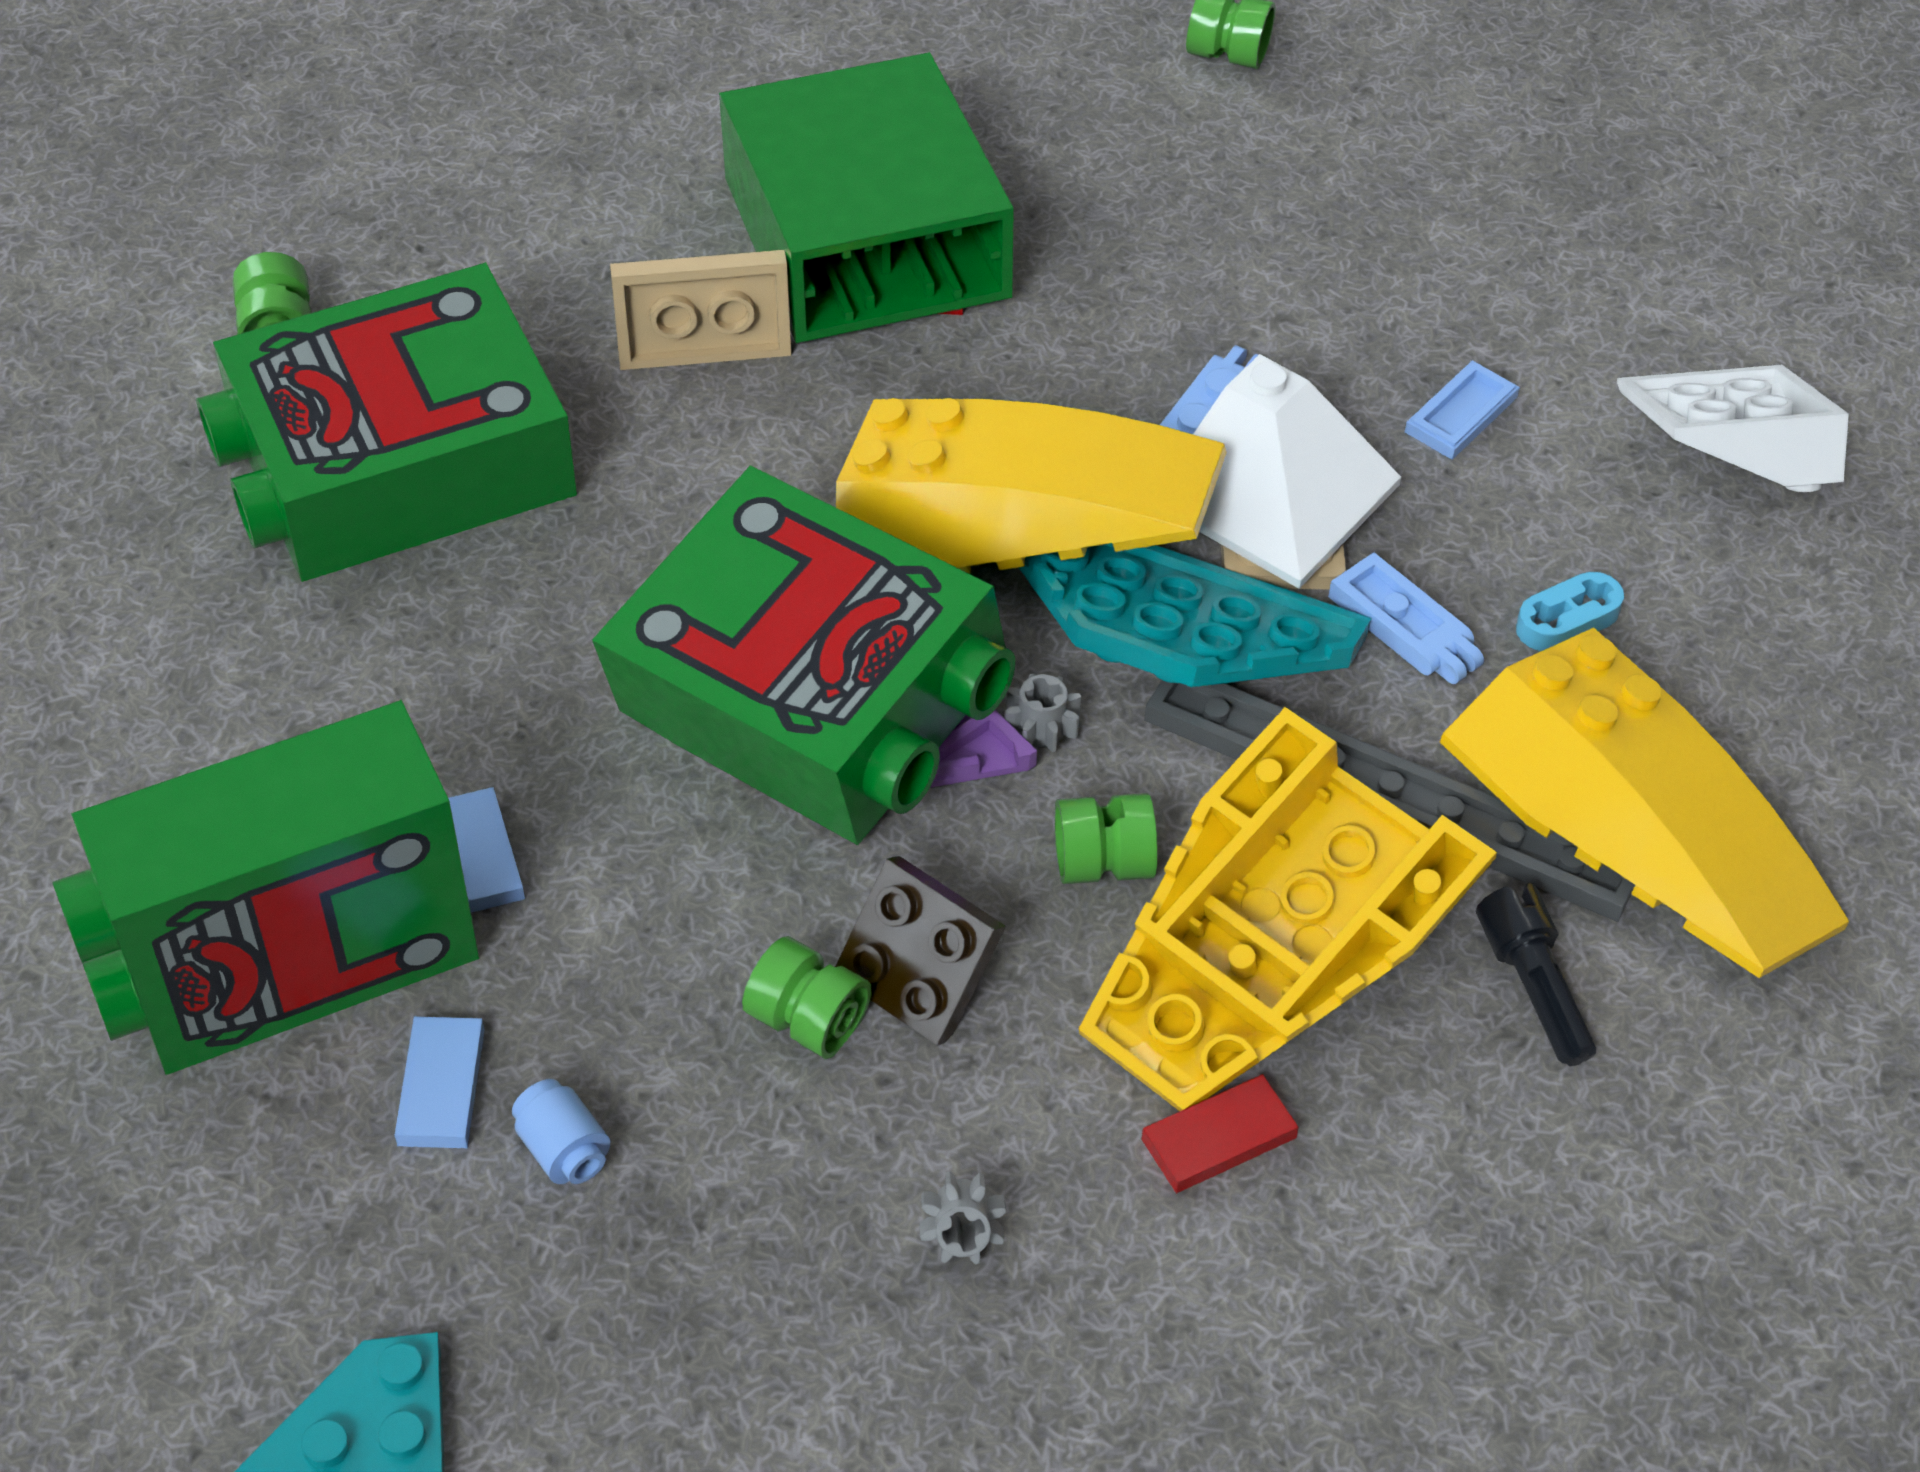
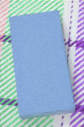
M1472 360L1406 422L1405 433L1453 460L1518 397L1520 387Z
M494 787L448 798L470 912L524 900L522 882Z
M414 1016L395 1129L397 1146L468 1148L484 1037L482 1018Z

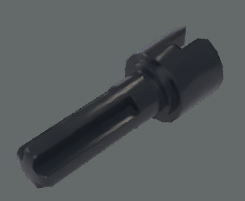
M1528 883L1524 886L1522 894L1524 903H1521L1515 889L1505 886L1485 897L1477 905L1475 912L1497 960L1515 966L1557 1059L1569 1067L1579 1065L1596 1054V1046L1551 950L1559 934L1535 884Z

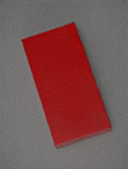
M1262 1074L1144 1127L1141 1140L1177 1194L1296 1139L1299 1127Z

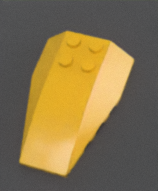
M952 398L874 399L836 481V508L968 574L971 572V566L996 562L999 570L1024 567L1025 557L1058 552L1060 560L1084 557L1088 547L1112 543L1115 552L1197 539L1227 451L1224 443L1165 426L1102 412L1043 403Z
M1594 627L1507 666L1441 736L1439 742L1527 826L1545 838L1549 837L1553 831L1578 847L1574 857L1596 871L1603 865H1606L1635 884L1631 893L1633 896L1652 908L1663 903L1687 919L1682 927L1683 929L1758 978L1765 976L1844 931L1849 923L1845 913L1808 855L1771 804L1732 757L1681 704Z
M1284 707L1201 798L1191 817L1192 825L1181 845H1176L1164 867L1165 875L1150 903L1146 902L1135 922L1136 930L1123 954L1118 953L1078 1028L1079 1034L1178 1111H1182L1215 1094L1413 955L1496 859L1497 852L1444 815H1441L1430 829L1419 823L1338 767L1337 742Z

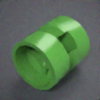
M1195 0L1186 38L1187 53L1207 58H1218L1223 52H1226L1229 63L1259 69L1272 35L1276 9L1275 2L1241 0L1239 3H1235L1234 0Z
M263 252L251 255L243 260L234 271L233 294L236 307L237 335L312 313L309 305L308 276L304 266L294 257L279 252Z
M1148 793L1112 795L1106 806H1100L1093 797L1056 800L1055 844L1062 884L1099 882L1106 871H1111L1118 881L1155 877L1157 870V833L1153 803Z
M785 936L778 939L767 949L753 969L742 999L743 1011L777 1032L790 1027V1038L820 1057L829 1059L834 1057L860 1025L869 1005L871 984L868 980L843 966L834 967L829 964L824 967V958L820 953L790 936Z

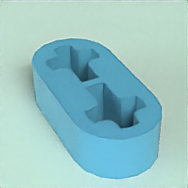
M1601 572L1579 574L1526 599L1519 611L1516 633L1520 640L1528 647L1543 651L1593 627L1597 631L1603 630L1616 622L1624 600L1623 588L1614 578ZM1584 595L1592 599V601L1582 604ZM1601 598L1604 599L1605 605L1602 606L1596 600H1599ZM1538 617L1544 623L1535 624V618ZM1558 618L1555 628H1552L1547 623Z

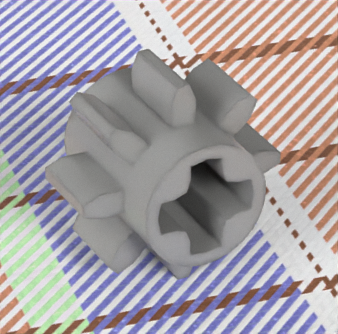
M1029 674V678L1024 681L1020 689L1009 687L1004 719L1032 746L1047 747L1051 752H1056L1057 743L1063 736L1074 739L1078 736L1081 695L1080 693L1068 694L1067 688L1063 683V677L1058 676L1056 678L1046 674Z
M948 1171L945 1172V1185L939 1190L938 1194L931 1191H923L921 1194V1208L931 1216L919 1223L921 1241H930L937 1238L941 1246L942 1262H948L952 1256L970 1257V1260L976 1265L980 1263V1251L986 1247L988 1242L1003 1244V1226L993 1219L1000 1218L1006 1213L1004 1195L987 1197L984 1174L979 1172L973 1180L956 1179L954 1174ZM964 1212L966 1218L972 1222L967 1225H961L960 1218L953 1214Z

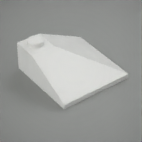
M1261 354L1224 388L1193 433L1196 436L1224 443L1227 451L1199 532L1298 589L1395 491L1401 481V476L1309 380Z
M1783 365L1617 378L1620 392L1676 441L1779 483L1792 491L1813 492L1820 490L1822 484L1844 482L1849 414Z

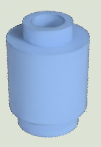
M546 1079L531 1085L520 1094L512 1107V1115L516 1119L515 1131L550 1180L556 1184H565L569 1181L572 1184H580L593 1178L605 1164V1156L610 1148V1138L575 1091L568 1086H561L555 1079Z

